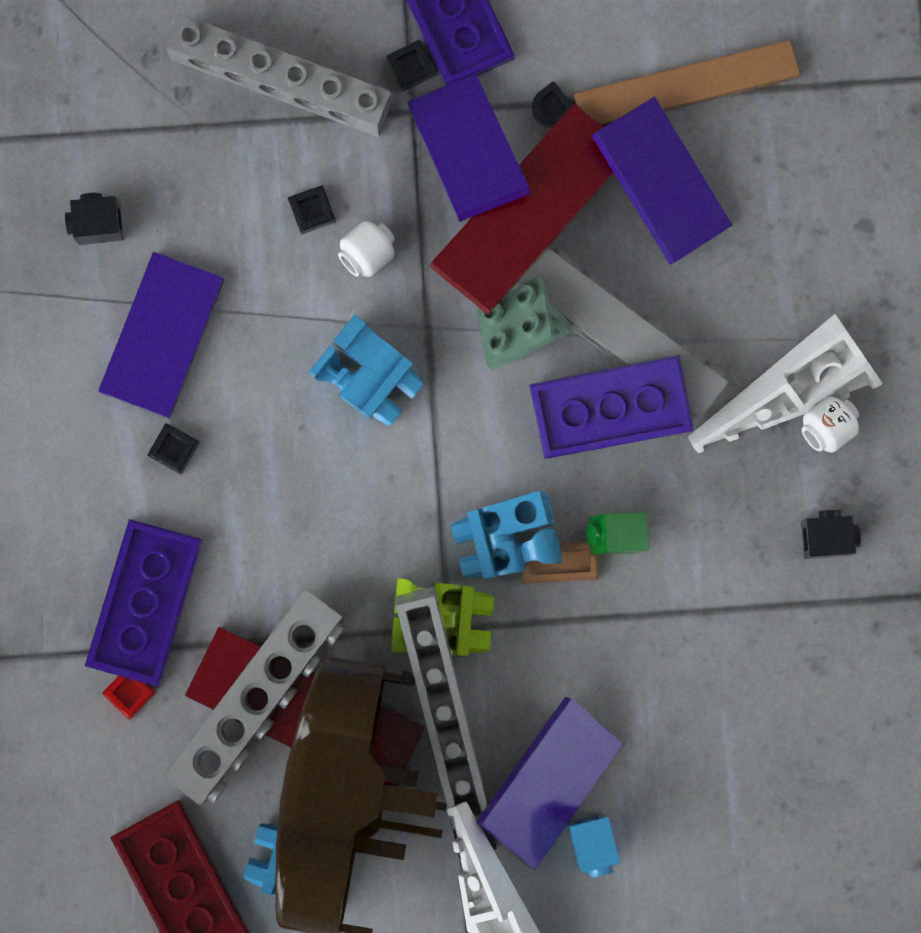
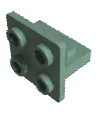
M536 277L511 290L489 315L480 308L477 309L486 365L491 370L509 364L571 333L569 321L549 303L545 281L541 277Z

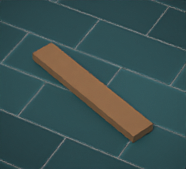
M787 40L574 93L573 98L576 105L605 127L654 96L663 111L666 112L798 79L800 73L791 41Z

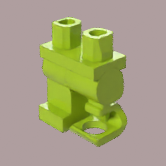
M398 578L394 614H398L396 608L398 595L426 588L417 587L408 579ZM434 583L433 587L436 590L452 656L468 657L469 653L490 652L491 631L471 630L472 615L492 617L494 596L483 592H476L474 587ZM394 617L390 653L408 654L400 620Z

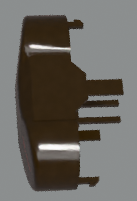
M334 657L326 658L316 672L297 724L286 766L279 806L276 839L275 908L276 921L282 929L305 933H372V928L343 924L355 854L361 853L404 861L407 844L370 839L380 829L439 839L442 837L443 830L381 820L383 810L434 818L435 810L446 812L447 807L446 803L437 801L438 793L384 785V782L416 787L419 771L377 765L372 758L384 682L415 686V678L410 672L403 671L402 675L386 672V666Z

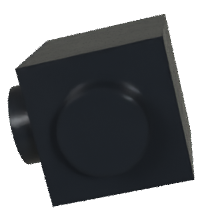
M92 192L81 194L78 200H70L71 212H65L66 231L68 235H73V238L79 245L124 241L121 204L116 196L103 197L101 193Z
M839 509L819 511V518H809L801 522L804 560L852 556L856 554V547L861 545L860 527L858 524H853V515L842 516Z

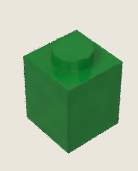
M646 512L608 513L588 517L589 524L586 529V540L591 549V556L634 554L649 551Z

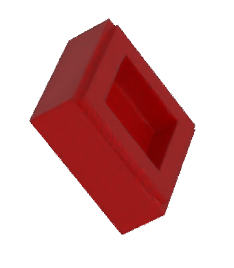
M118 676L102 692L129 720L157 693L149 684Z

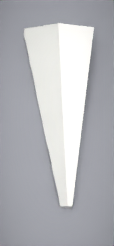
M834 314L690 434L688 439L694 449L701 453L704 452L703 446L724 438L729 442L739 439L738 433L758 426L763 430L804 415L828 396L844 400L850 398L851 391L867 385L874 389L883 383L839 318Z
M467 802L459 803L447 809L448 816H454L457 838L453 841L454 852L460 853L463 869L458 878L467 931L470 933H540L483 830L476 823L477 820Z

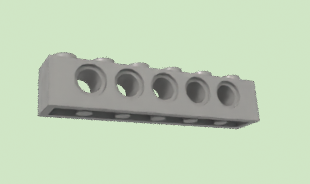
M180 13L165 47L170 59L174 62L377 137L381 133L392 104L391 91Z
M435 587L398 595L396 608L447 808L449 809L466 801L476 820H478L488 806L489 800ZM450 816L452 827L456 829L454 816Z
M305 589L163 778L200 806L205 804L207 800L214 803L228 785L223 779L230 769L233 768L235 771H238L250 756L251 752L246 748L255 737L262 740L273 726L274 721L270 716L276 708L281 706L285 709L297 694L298 690L293 687L302 674L308 678L322 659L317 654L325 643L332 647L343 633L345 628L340 623L344 617ZM302 626H310L315 632V641L307 648H300L294 640L295 632ZM278 657H286L292 665L291 673L285 679H277L271 672L272 662ZM255 688H262L268 695L267 705L259 711L252 709L248 704V695ZM231 719L239 720L244 726V735L237 742L229 740L224 732L226 723ZM208 750L216 752L221 760L219 769L214 773L205 771L201 765V757Z

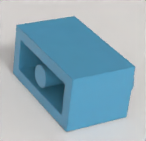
M602 813L568 822L569 836L576 863L581 873L588 872L591 878L613 873L612 865L620 864V859L609 817Z

